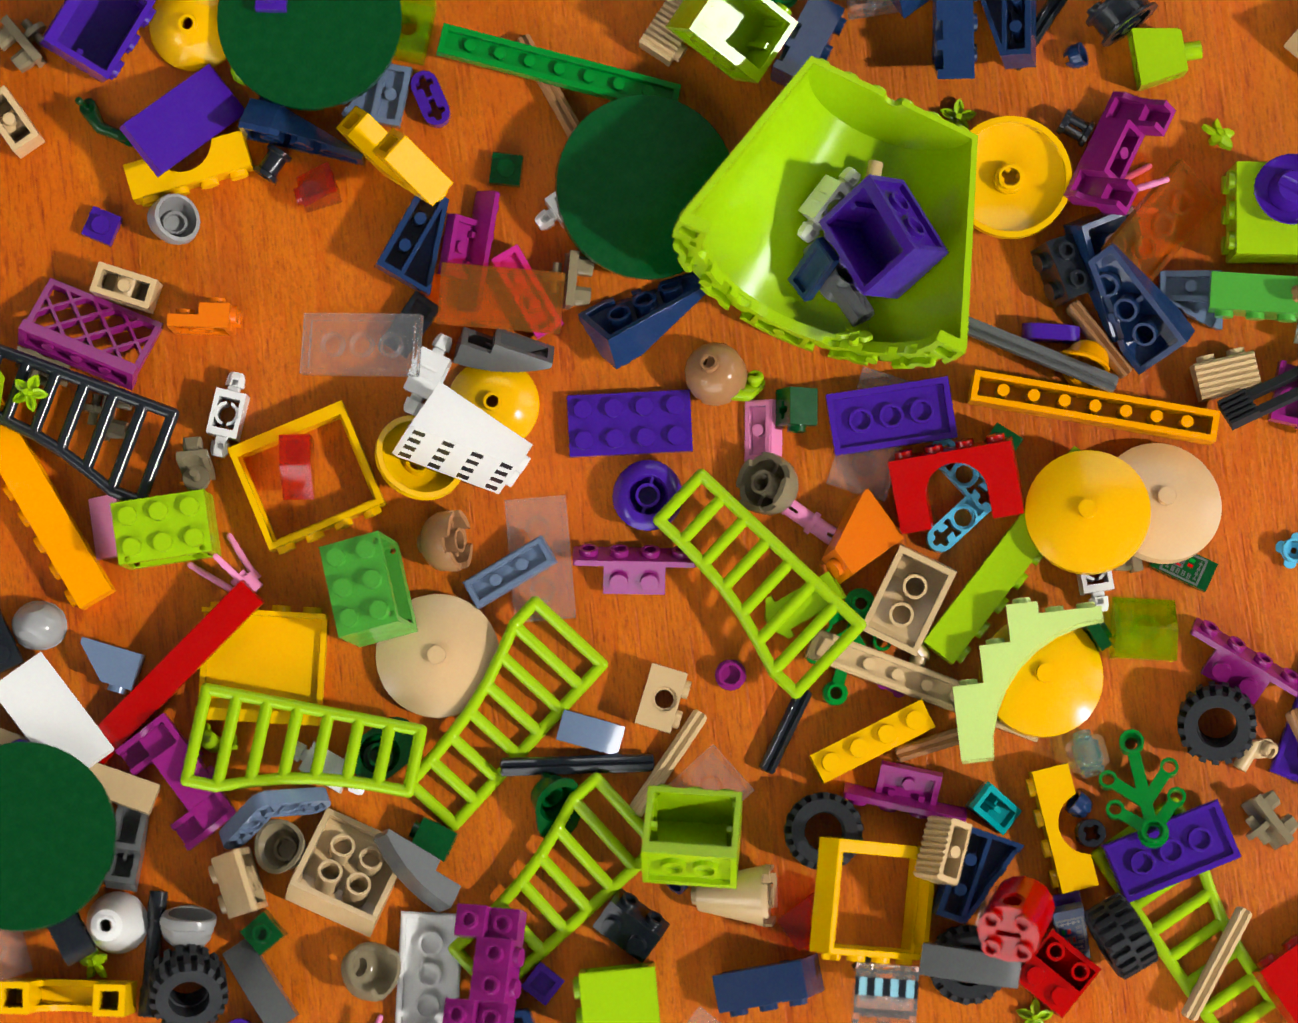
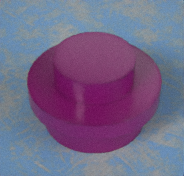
M725 660L718 665L715 671V679L721 688L729 691L736 690L744 684L746 671L740 662Z

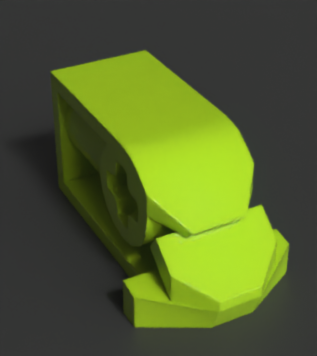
M829 571L819 576L840 598H846L841 585L831 576ZM800 588L778 601H775L772 595L765 599L764 620L766 624ZM814 591L776 633L788 639L794 637L795 634L792 628L819 614L828 602Z

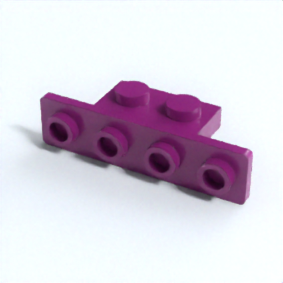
M494 190L476 192L472 218L456 213L448 214L438 274L461 280L457 310L461 312H479L481 310L486 274L489 268L491 244L494 238V226L499 208L500 193Z
M583 544L573 547L574 566H604L603 594L665 595L666 567H697L678 546L659 548L655 545L628 547L616 544L611 547H597L594 544Z
M1196 617L1190 634L1215 648L1202 667L1201 674L1220 685L1222 682H1227L1229 687L1234 688L1236 686L1240 688L1243 695L1246 694L1253 705L1270 682L1298 697V674L1289 668H1282L1273 663L1268 655L1253 651L1238 637L1228 636L1221 632L1213 622L1203 621Z
M882 760L875 788L847 782L844 784L843 798L848 799L854 805L864 806L867 803L876 805L881 810L887 812L900 810L909 812L911 816L919 819H925L927 816L949 817L966 822L967 819L966 808L937 802L943 773Z

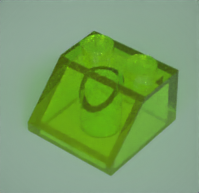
M1112 597V637L1110 638L1112 645L1110 646V659L1156 662L1177 661L1178 622L1175 600Z

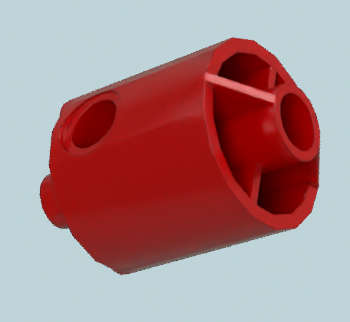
M1012 876L1000 883L979 919L977 931L984 954L1007 962H1026L1031 958L1032 954L1037 950L1055 910L1053 896L1047 887L1036 879L1027 876Z

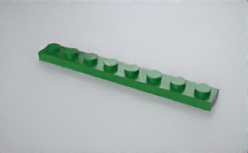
M446 23L443 24L436 53L437 56L611 101L633 95H656L678 101L681 84Z

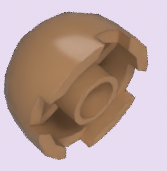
M717 342L704 344L694 350L688 358L684 370L687 386L694 397L701 400L705 405L712 406L730 403L732 401L731 398L737 395L741 388L742 390L745 388L748 377L746 365L738 352L724 343Z
M446 510L435 513L425 521L417 538V548L432 568L439 571L456 572L469 567L472 559L473 543L467 544L465 529L471 528L466 515L461 510Z

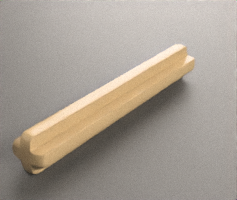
M693 710L629 805L639 817H642L646 810L648 785L657 786L666 782L707 721V716L701 711Z
M1241 906L1236 907L1181 1011L1184 1017L1192 1021L1198 1020L1252 917V913Z

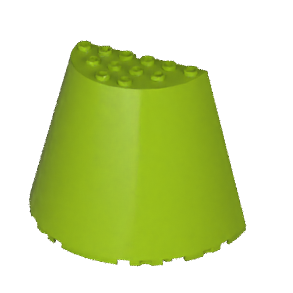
M810 56L681 213L672 235L675 238L673 243L674 251L679 254L677 259L685 272L691 273L693 271L700 279V289L708 296L715 298L724 309L729 310L730 305L741 311L739 319L775 338L813 352L816 345L830 350L827 356L829 358L844 359L865 366L868 363L877 364L878 360L892 362L891 366L893 369H915L916 366L928 368L935 367L938 359H942L944 364L956 360L965 354L968 340L978 135L970 132L963 125L953 124L943 119L936 112L926 111L915 106L909 99L898 98L896 101L892 100L886 95L887 91L883 87L871 85L859 79L852 72L842 71L832 66L825 59ZM876 160L883 163L881 176L905 181L949 253L900 298L865 295L875 310V315L865 322L869 323V331L873 334V340L869 342L859 341V346L855 347L849 345V339H836L837 333L845 332V323L851 325L837 303L827 300L820 290L813 300L804 302L788 281V278L804 256L803 250L809 245L797 235L803 221L806 222L808 220L798 211L825 174L839 180L838 176L845 168L850 166L861 174L859 184L865 178L868 161ZM819 230L820 234L816 238L824 237V231Z

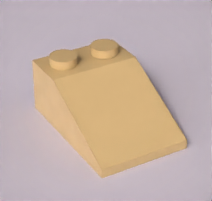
M900 543L864 619L866 621V628L863 631L917 656L957 571Z
M250 847L238 848L211 858L212 865L208 866L213 884H219L222 895L217 898L222 914L227 913L230 919L268 907Z

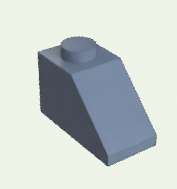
M82 637L80 643L100 681L109 684L107 690L125 695L127 689L133 690L137 686L146 655Z

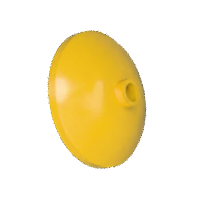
M156 0L153 6L156 13L149 23L150 36L156 51L167 63L181 70L198 72L208 64L214 68L226 59L218 33L217 14L219 0ZM191 18L193 22L192 27L186 29L184 22L186 19Z
M466 367L457 375L450 389L522 438H525L531 432L537 421L540 405L539 395L532 378L527 372H495ZM494 396L498 399V404L495 407L487 405L489 397Z
M407 415L391 421L382 430L375 445L376 465L384 480L400 494L416 500H435L451 493L461 480L392 454L416 416ZM410 465H415L418 468V470L412 468Z

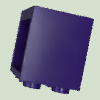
M65 0L39 44L102 83L108 79L113 80L125 64V62L120 60L124 53L132 52L141 37L136 34L140 26L142 28L147 26L156 13V10L152 8L156 0Z
M869 174L818 221L824 230L825 239L837 251L839 262L849 271L854 279L855 288L866 296L900 298L949 253L909 187L902 179Z

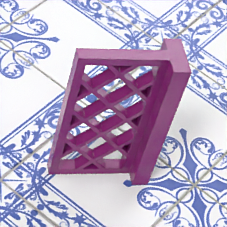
M50 278L28 318L23 319L18 328V344L132 391L137 382V375L163 329V323ZM53 290L65 294L68 301L52 305L49 296ZM88 303L94 306L96 312L80 316L76 306ZM71 308L75 318L60 322L56 311ZM50 313L55 324L43 327L36 324L35 321L37 317ZM111 315L120 316L124 324L109 328L104 317ZM99 319L104 330L88 334L84 323ZM79 325L83 336L70 338L65 335L63 329ZM141 326L153 330L150 336L137 339L133 331L134 328ZM128 331L132 341L116 345L112 335ZM107 336L111 345L110 348L100 350L93 346L92 340ZM135 348L138 353L135 364L122 359L120 352Z

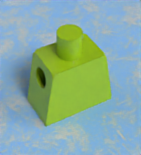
M1132 28L1127 35L1137 92L1183 77L1188 71L1187 61L1202 59L1203 57L1201 42L1184 43L1182 31L1179 28Z

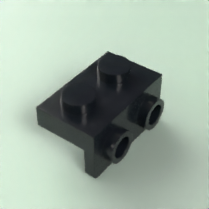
M1072 234L1046 241L1031 251L1033 266L1039 272L1044 285L1045 296L1050 300L1053 308L1064 305L1075 297L1089 293L1094 289Z
M621 888L616 892L592 927L643 963L670 924L664 920L661 914L652 911L642 904L635 895Z

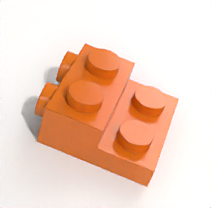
M209 297L207 302H199L198 314H194L193 309L184 308L176 309V313H167L166 326L175 334L236 336L237 328H242L243 314L242 310H239L238 305L226 303L225 298Z

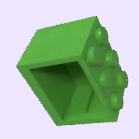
M379 531L319 547L339 638L358 647H363L418 632L398 542Z

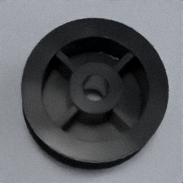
M1106 0L1103 3L1099 1L1088 9L1087 14L1089 17L1086 20V24L1088 27H1095L1103 38L1102 46L1107 47L1127 36L1132 28H1138L1154 13L1158 4L1149 0Z

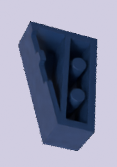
M808 0L797 20L798 24L791 36L786 40L779 59H776L772 67L770 80L786 87L810 56L828 60L833 50V46L829 45L834 34L840 36L847 22V19L843 18L845 8L829 0Z
M933 0L932 66L937 79H975L974 62H977V44L974 43V32H977L978 17L977 13H973V2L978 0Z
M980 0L1005 69L1036 67V0Z
M415 195L374 267L428 297L431 292L449 199L444 197L431 206Z
M818 954L808 955L805 958L795 960L787 959L778 963L722 972L712 976L719 1013L730 1012V1017L749 1014L748 1008L759 1007L760 1012L778 1009V1003L789 1001L790 1007L807 1004V998L825 990Z

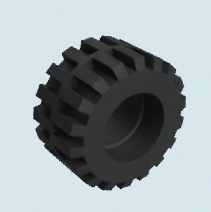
M1215 681L1208 682L1209 685L1204 687L1200 684L1196 686V691L1193 693L1190 691L1186 695L1185 701H1182L1179 707L1177 719L1178 735H1180L1183 747L1186 746L1188 753L1192 757L1194 755L1198 756L1199 761L1203 763L1209 760L1212 761V765H1219V761H1225V764L1232 763V758L1237 757L1239 760L1244 756L1246 749L1250 750L1252 740L1256 738L1257 733L1256 714L1254 706L1250 703V698L1246 694L1243 695L1240 688L1236 686L1234 688L1229 687L1227 682L1215 685ZM1211 708H1223L1234 715L1236 726L1227 736L1212 738L1202 733L1199 729L1198 720L1200 716Z
M820 792L807 795L793 805L786 817L784 826L786 846H788L794 858L811 869L817 870L819 852L818 849L809 844L805 836L806 824L812 816L818 813H829L835 816L841 824V839L863 841L862 831L864 829L859 812L856 811L851 802L837 794ZM843 852L842 866L849 863L857 853Z
M1117 892L1084 911L1085 921L1091 935L1105 959L1118 976L1126 980L1158 961L1157 949L1151 936L1132 905L1124 896Z
M963 924L957 927H950L943 934L940 933L935 941L938 944L956 947L973 946L982 950V943L979 940L977 931L978 926ZM929 976L934 987L942 995L953 1002L963 1005L980 1004L982 1001L994 997L993 994L1002 988L976 983H962L956 980Z
M189 944V948L177 945L174 951L170 949L163 952L164 957L158 956L154 960V966H150L149 977L147 978L150 1009H153L155 1018H161L162 1023H214L217 1021V1014H223L225 1004H228L229 998L225 966L222 961H219V956L215 952L209 954V948L204 946L201 949H196V944ZM185 982H196L203 985L199 990L192 993H179L173 990L177 985Z

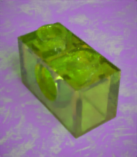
M400 0L403 19L402 26L406 23H413L417 26V29L411 35L401 33L393 60L424 66L437 11L436 1Z

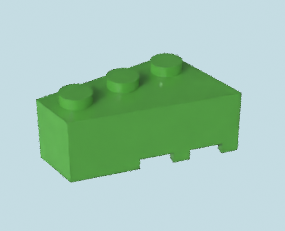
M1212 271L1209 280L1207 312L1215 313L1214 317L1221 319L1242 316L1246 317L1247 320L1253 321L1268 319L1284 323H1298V302L1292 299L1293 294L1291 293L1292 287L1298 285V276Z

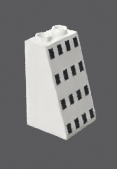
M439 382L405 431L392 454L499 494L505 485L511 488L531 460L527 453L533 444L442 382Z

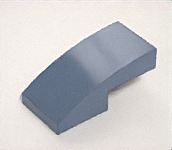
M564 709L556 740L609 755L619 754L626 727Z

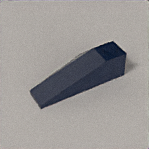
M260 96L259 100L249 99L239 121L238 128L247 140L272 144L364 166L365 164L364 155L284 106L271 103Z
M1133 206L1130 207L1127 215L1104 214L1100 212L1063 225L1065 235L1072 234L1094 287L1089 292V296L1112 343L1117 342L1118 337L1113 324H1110L1107 306L1103 296L1098 291L1088 260L1114 243L1140 269V264H1137V246H1141V234Z
M1114 243L1088 260L1098 291L1103 296L1107 306L1110 324H1113L1120 351L1139 375L1188 342L1195 329L1178 307Z
M692 271L691 273L661 281L658 284V288L642 292L641 288L631 291L632 296L618 301H614L613 297L605 299L579 313L578 318L600 355L614 368L618 369L643 355L706 293L700 289V279Z

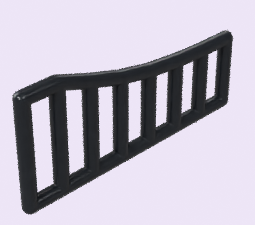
M0 344V365L3 358L20 364L15 379L27 382L32 369L49 375L44 387L49 396L39 400L30 425L14 417L19 403H13L12 400L18 392H21L16 388L14 379L3 411H0V425L35 441L58 455L110 497L121 501L149 497L179 417L178 409ZM62 379L78 385L56 441L43 433L42 428ZM92 390L107 396L85 456L81 459L69 450L68 446L89 391ZM118 401H122L136 408L109 480H107L93 467ZM149 411L163 416L165 419L137 493L119 486Z

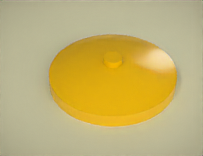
M1019 116L992 118L971 129L970 132L978 135L973 227L992 237L1019 239L1036 234L1049 226L1058 217L1067 203L1068 198L1064 196V193L1072 178L1069 156L1058 137L1044 125Z
M1075 451L1051 461L1035 477L1026 498L1025 520L1028 534L1034 546L1047 561L1062 570L1075 574H1101L1123 565L1139 550L1146 538L1150 525V499L1140 476L1123 460L1101 451Z
M1008 623L999 629L991 639L1004 638V642H1010ZM1081 628L1057 637L1038 650L1018 671L1006 690L997 719L1012 731L1034 738L1059 736L1082 724L1095 709L1103 688L1102 661L1090 637ZM980 661L979 683H984L982 665Z

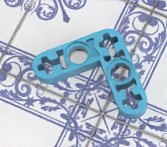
M951 439L935 441L932 443H942L943 447L946 445H948L949 447L955 446V442ZM955 463L950 471L945 467L949 464L939 468L965 497L928 531L926 543L934 552L943 553L949 550L992 510L991 504L987 502L979 503L980 494L976 489L971 494L967 491V488L973 486L978 478L983 481L978 487L983 492L988 491L983 476L975 468L967 464ZM967 466L972 470L973 477L970 482L961 483L957 480L955 473L958 467ZM959 509L969 511L972 518L970 524L964 527L956 524L954 520L956 511ZM945 520H948L951 527L960 534L955 537L954 532H951L945 539L948 543L946 546L943 544L936 546L933 543L935 540L933 533L935 531L939 534L944 532L948 526L943 523Z

